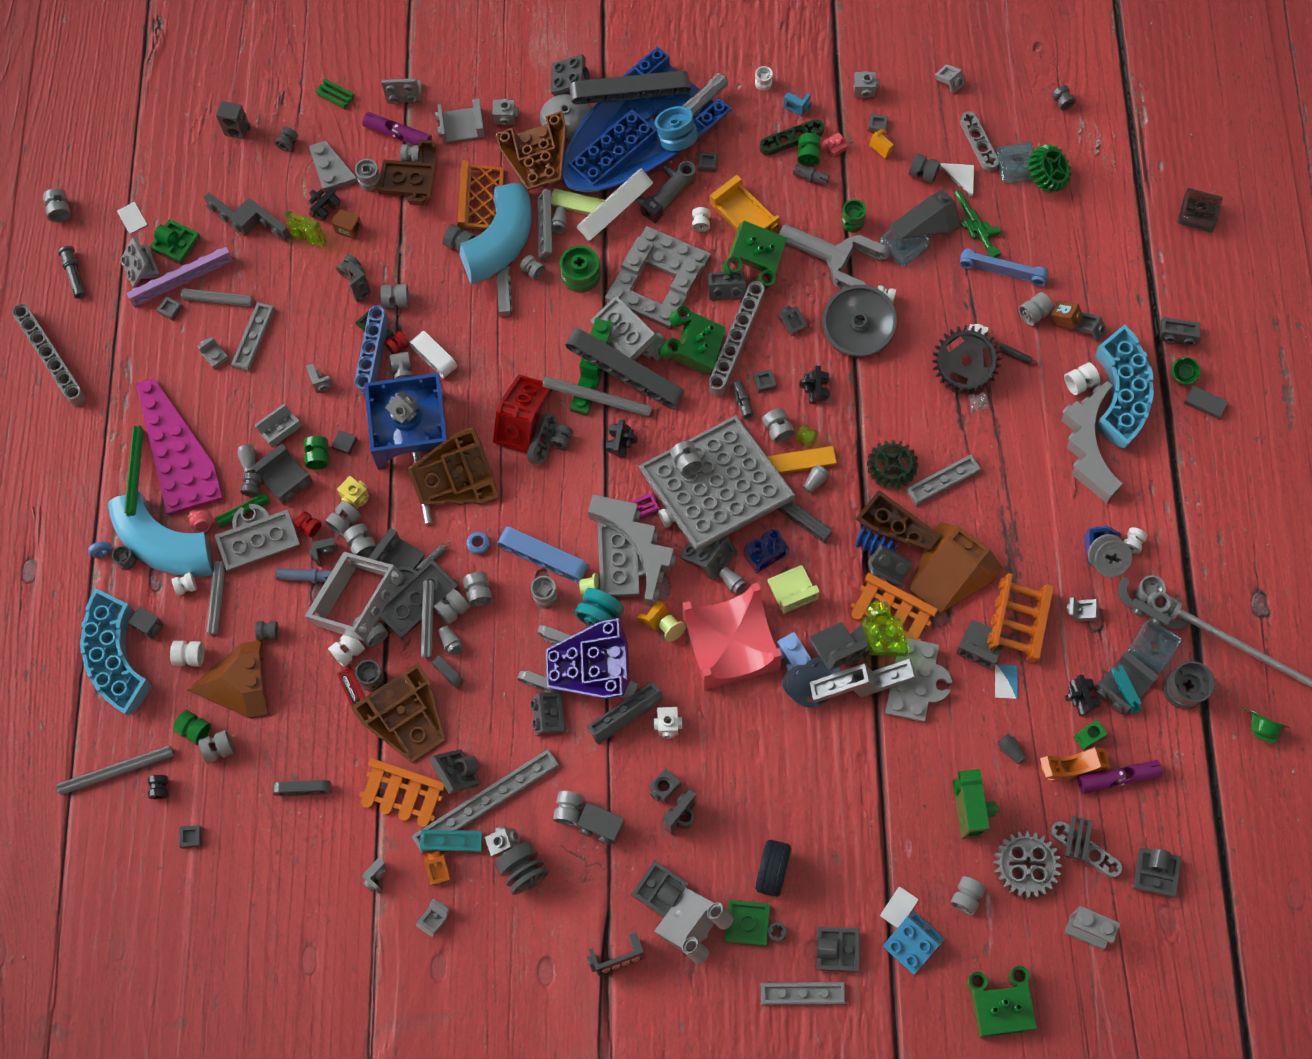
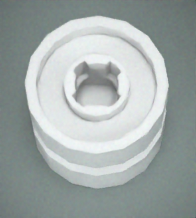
M1088 362L1078 367V370L1074 369L1066 373L1064 380L1069 391L1073 395H1078L1086 391L1087 388L1098 385L1100 383V376L1095 366Z
M343 635L340 637L341 641L335 642L328 650L343 667H346L353 660L352 657L358 656L365 650V647L358 639ZM345 647L348 652L344 653L342 649Z
M173 641L170 650L171 664L173 666H185L187 663L192 667H201L205 652L203 642L190 641L187 644L186 641Z

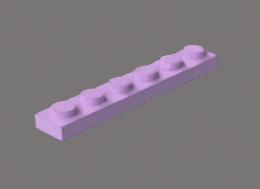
M227 247L217 249L215 252L200 257L190 264H185L173 272H168L164 276L153 279L145 285L133 288L126 294L133 306L136 307L232 262L233 259Z

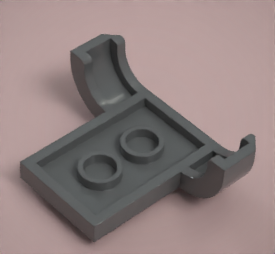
M1125 577L1121 579L1118 587L1119 597L1122 603L1132 609V613L1141 618L1145 616L1150 619V623L1168 629H1180L1189 624L1184 619L1171 621V617L1136 598L1132 600L1127 593V586L1130 581Z

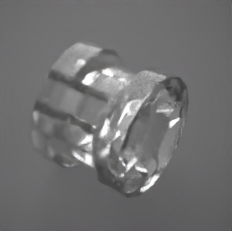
M985 392L976 396L974 394L969 395V407L972 413H976L978 410H988V400Z

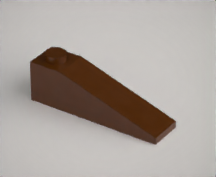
M880 490L877 491L856 517L858 522L873 532L928 551L932 549L941 537L939 533Z

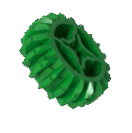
M1045 144L1032 151V154L1029 156L1030 160L1027 162L1030 167L1027 170L1031 172L1029 177L1033 178V183L1037 184V188H1041L1042 192L1047 191V193L1058 192L1065 188L1067 183L1071 181L1069 177L1072 173L1069 170L1072 167L1069 166V160L1066 159V154L1062 153V149H1058L1057 145Z

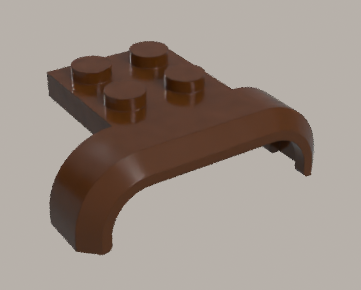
M419 139L418 162L383 160L378 186L379 194L409 196V205L425 206L431 197L437 160L436 144L432 140Z

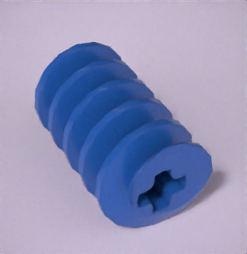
M863 526L857 536L856 547L859 548L863 545L862 551L864 552L870 548L869 555L871 556L880 544L896 552L899 546L898 543L893 547L892 539L886 543L887 536L879 539V533L872 535L873 531H865V526Z

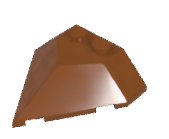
M262 640L240 644L187 690L227 709L238 712L247 718L269 715L268 699L264 693L261 660H264Z

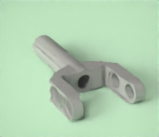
M787 224L782 227L779 235L787 237L785 244L826 261L831 271L830 275L833 283L840 289L852 285H866L865 282L843 273L853 253V249L877 260H886L891 253L888 247L861 235L847 238L840 244L833 245Z
M540 625L537 634L543 637L544 640L554 644L571 637L569 634L544 625ZM520 671L517 677L518 681L548 693H558L561 691L547 688V678L530 671ZM630 680L624 696L620 697L628 699L638 692L639 683Z

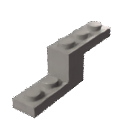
M907 659L874 671L866 664H862L809 683L813 700L819 702L850 691H854L858 696L864 697L916 680L912 661Z

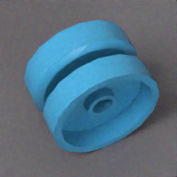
M676 106L662 111L655 119L654 123L661 145L666 150L680 151L693 145L698 138V131L692 111L687 107Z

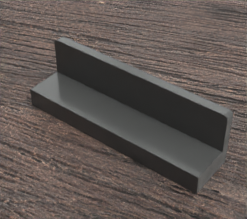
M651 682L589 724L587 728L595 742L600 744L660 703L664 695Z

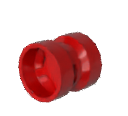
M400 331L395 333L392 339L389 338L384 342L392 354L400 353V350L410 346L409 341Z
M304 511L297 517L294 526L299 530H304L307 536L313 537L320 530L322 523L316 518L313 519L311 514Z

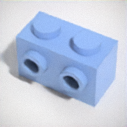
M795 632L777 641V648L780 649L781 659L785 661L787 671L796 665H805L811 660Z

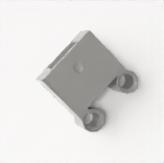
M685 888L654 932L666 943L685 953L695 964H701L709 956L708 949L701 943L702 940L707 939L708 932L714 924L719 929L724 930L732 925L734 918L721 903H713Z

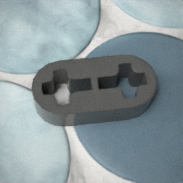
M439 655L431 662L455 688L464 682Z

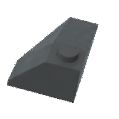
M941 190L896 220L889 228L903 240L919 238L920 235L925 234L929 236H934L935 233L949 234L959 229L960 222L955 201L948 193Z

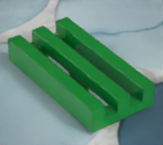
M324 79V83L320 84V88L315 91L316 95L343 109L354 98L352 92L327 79ZM323 91H326V92L332 94L334 97H332V96L326 94V93L323 92Z

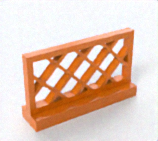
M461 160L457 226L462 228L463 231L464 229L486 230L489 227L486 220L490 217L494 218L496 214V209L491 211L487 207L494 197L488 189L492 186L498 187L503 185L504 167L468 164V160ZM471 170L480 171L482 175L476 179L471 174ZM492 172L500 173L499 177L495 180L489 174ZM483 178L490 182L486 187L479 182ZM475 184L481 189L476 194L470 189ZM483 193L490 198L486 202L479 198ZM473 200L480 204L475 210L469 205ZM483 208L489 213L484 218L477 213ZM473 215L480 220L476 224L468 223V219Z

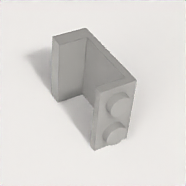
M479 99L472 100L473 108L443 112L441 104H438V112H435L437 123L440 122L437 131L438 136L443 139V144L485 138Z
M1079 906L1070 915L1064 934L1104 951L1107 942H1114L1120 923Z

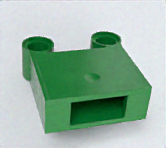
M743 220L738 226L728 258L722 265L724 274L733 276L745 264L762 271L755 281L761 282L764 285V289H767L776 281L775 273L787 237ZM729 262L735 265V270L729 267ZM766 276L769 279V283H765L762 277Z
M680 306L669 316L670 323L674 327L684 326L680 341L677 338H670L661 345L659 349L660 355L664 359L675 360L706 375L715 367L726 327L692 312L687 306Z
M980 769L958 771V778L953 779V790L962 839L982 837L990 829L988 817H995L996 813H999V806L996 805L995 801L985 802Z
M1016 966L1009 972L1008 982L1013 986L1011 988L984 991L988 984V979L980 971L973 972L967 978L966 986L971 992L979 1038L1028 1032L1037 1029L1028 985L1030 974L1025 967ZM1014 972H1020L1023 975L1022 982L1014 979ZM978 977L982 981V986L975 987L972 984V978Z

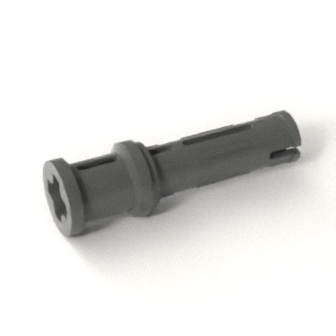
M61 247L58 250V254L62 257V267L67 271L74 298L81 299L86 296L78 272L79 263L74 256V247Z

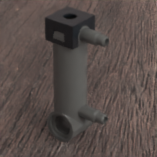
M684 161L680 163L677 171L667 165L662 167V170L670 175L671 178L652 198L648 197L645 200L639 196L635 199L641 205L642 215L653 223H656L663 216V211L687 186L695 182L696 167L692 162Z

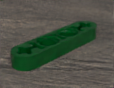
M815 119L765 137L760 141V152L768 156L798 145L799 137L795 133L799 131L822 136L824 123L821 120ZM785 137L789 141L787 143H781L779 139Z

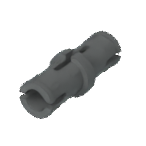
M796 164L794 167L801 170V172L793 170V175L806 178L809 182L815 181L827 186L829 181L822 178L830 179V174L816 171L815 168L810 169Z
M736 381L731 384L736 397L735 403L740 408L742 418H751L754 413L749 403L750 397L746 395L743 382Z

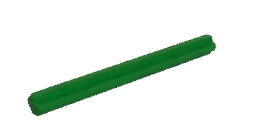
M140 425L134 426L132 429L124 513L127 517L135 516L144 434V429Z

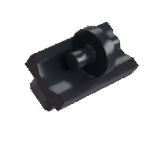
M331 187L325 194L322 189L318 192L314 190L309 192L312 198L308 202L312 205L316 201L309 209V215L312 218L316 216L323 221L329 215L324 206L328 204L332 209H335L341 201L335 195L336 190Z
M817 365L814 367L815 370L805 374L804 379L799 381V386L805 389V393H809L810 404H815L818 400L826 401L830 396L829 389L821 388V384L826 385L828 383L829 373L821 371V366Z
M619 419L618 424L610 425L609 434L615 437V440L607 441L605 447L609 453L617 454L620 458H625L627 448H631V444H635L638 441V437L633 434L634 430L625 424L624 419Z
M1078 675L1076 679L1069 682V694L1065 695L1066 701L1073 702V706L1077 707L1079 716L1085 715L1100 706L1099 699L1096 696L1090 697L1089 691L1094 689L1092 679H1087L1084 675Z

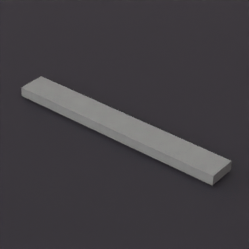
M547 749L423 829L461 830L560 766L550 750ZM421 830L411 836L419 850ZM420 850V851H421L422 854H424V853L427 852L428 850Z

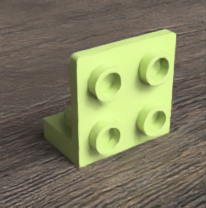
M802 565L768 579V584L783 614L819 599L820 591L817 585L812 586Z

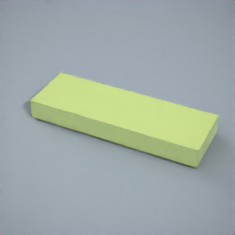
M554 188L551 196V207L561 206L567 211L589 215L605 200Z

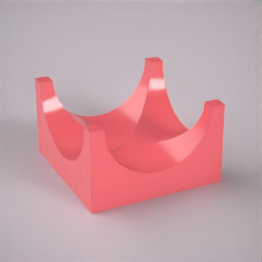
M759 582L751 584L750 588L740 596L719 604L696 606L691 604L690 601L682 603L683 620L686 624V630L704 690L780 670L782 655L780 649L775 646L768 627Z

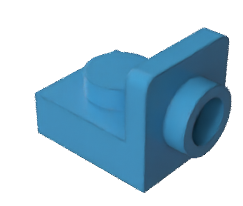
M787 92L784 97L783 108L802 116L812 105L810 101L811 94L807 93L802 100L797 95Z

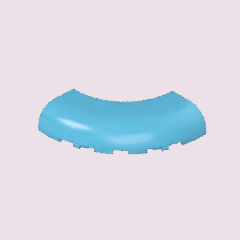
M511 183L495 187L493 201L496 215L492 223L477 237L461 243L459 255L471 285L491 278L498 271H503L511 261L513 262L518 257L521 249L526 244L531 229L532 208L530 196L524 184Z
M1125 324L1099 345L1095 354L1096 359L1104 367L1110 384L1113 385L1111 388L1110 406L1099 419L1096 429L1111 443L1120 448H1125L1142 429L1148 418L1154 396L1153 372L1147 360V353L1143 351L1139 344L1140 341Z
M138 492L135 516L127 517L124 513L126 495L115 497L108 502L113 527L119 539L131 550L136 558L155 570L171 573L175 576H184L190 572L193 577L213 575L210 541L204 532L181 533L162 526L152 518L147 500L141 492Z
M95 588L86 606L84 621L81 623L80 650L83 656L85 671L95 689L108 703L122 713L131 715L140 707L152 688V685L145 678L135 672L126 651L128 621L135 611L127 603Z

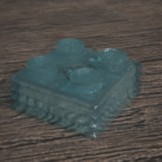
M1031 142L997 147L996 155L999 159L998 166L1003 183L1033 179L1029 177L1031 172L1027 170L1030 167L1027 163L1030 160L1029 156L1034 151Z
M890 229L880 237L879 243L888 247L891 251L890 255L901 266H905L929 247L930 239L925 235H920L919 238L901 240Z
M1147 619L1128 651L1146 666L1158 673H1162L1182 638L1162 626L1158 627L1150 623V619ZM1153 643L1157 645L1156 649L1151 647Z

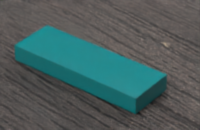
M421 829L420 850L481 852L482 831Z

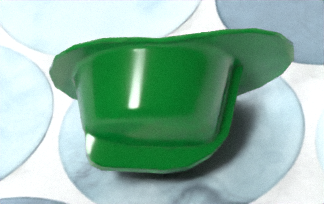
M1243 707L1245 711L1252 714L1251 730L1260 740L1274 744L1278 741L1283 729L1290 728Z

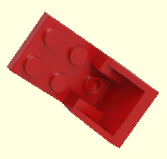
M518 374L499 402L496 411L493 443L528 453L540 417V409L553 389L543 387V381Z

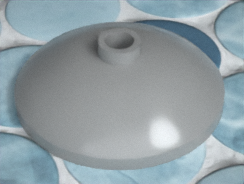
M571 94L557 95L543 105L540 112V124H547L545 116L562 111L567 127L565 141L571 140L591 108L588 104H573Z

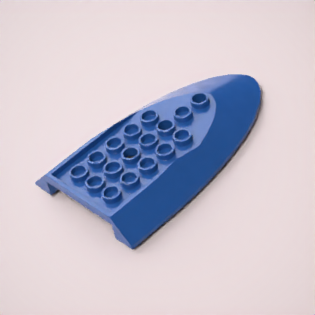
M657 46L623 76L673 72L677 70L670 65V56ZM690 82L691 90L685 94L596 103L583 119L567 146L562 171L565 184L570 189L581 192H594L613 188L623 184L639 169L642 168L645 173H648L680 153L682 150L670 151L662 147L653 118L668 108L683 106L701 90ZM720 98L715 102L711 99L694 117L698 138L732 110Z

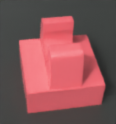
M840 133L823 141L824 147L832 157L848 149V144Z

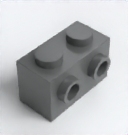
M586 803L577 827L584 836L591 837L593 835L598 837V841L605 845L610 843L615 845L625 821L620 816Z

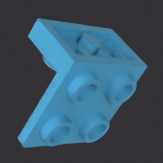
M913 911L889 937L883 947L912 974H915L942 944L945 938Z

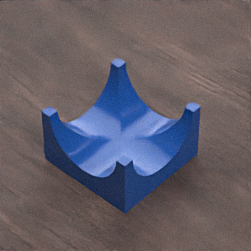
M439 373L364 383L370 451L378 470L386 469V463L398 455L411 452H431L448 439L444 410V399L446 397ZM403 391L407 396H412L419 407L415 411L417 415L410 422L406 420L401 424L391 417V413L385 407L397 394Z

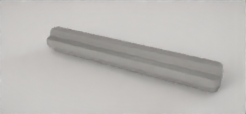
M186 288L182 289L181 292L182 298L187 300L251 306L253 302L252 296Z
M222 561L214 563L206 631L208 635H217L219 629L225 565Z
M425 580L423 582L421 657L430 658L432 656L434 581Z

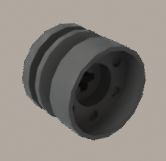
M1188 661L1182 663L1167 675L1163 684V691L1166 699L1173 706L1188 710L1196 707L1212 695L1215 688V679L1206 665L1200 662Z
M531 841L513 847L494 863L502 877L510 875L505 883L507 886H511L509 890L512 895L520 894L535 887L549 873L546 866L542 867L544 864L542 859L533 861L538 853Z

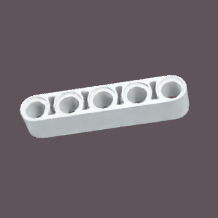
M642 168L639 169L577 225V229L588 241L591 240L649 188L653 181Z

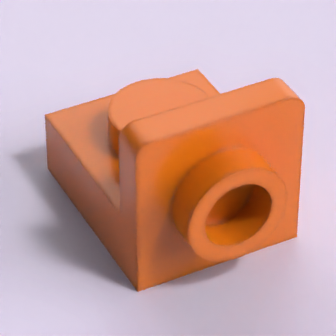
M439 851L428 853V856L424 857V863L430 885L450 880L445 853H440Z

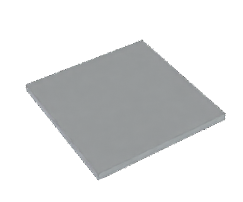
M737 416L687 440L692 442L704 465L696 475L691 477H683L677 464L670 455L671 449L639 465V470L696 552L796 499L793 491Z

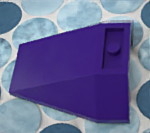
M620 619L600 621L547 648V688L603 699L624 696L630 682L628 643Z

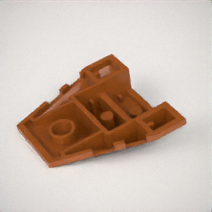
M474 427L455 433L408 468L420 504H445L450 502H457V504L463 502L483 503L499 497L493 473L481 440Z
M419 663L402 672L351 707L361 724L410 762L415 761L445 741L431 684Z

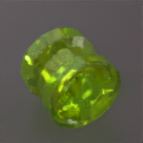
M804 424L797 433L795 440L798 442L802 441L809 448L815 441L818 432L809 429V426Z

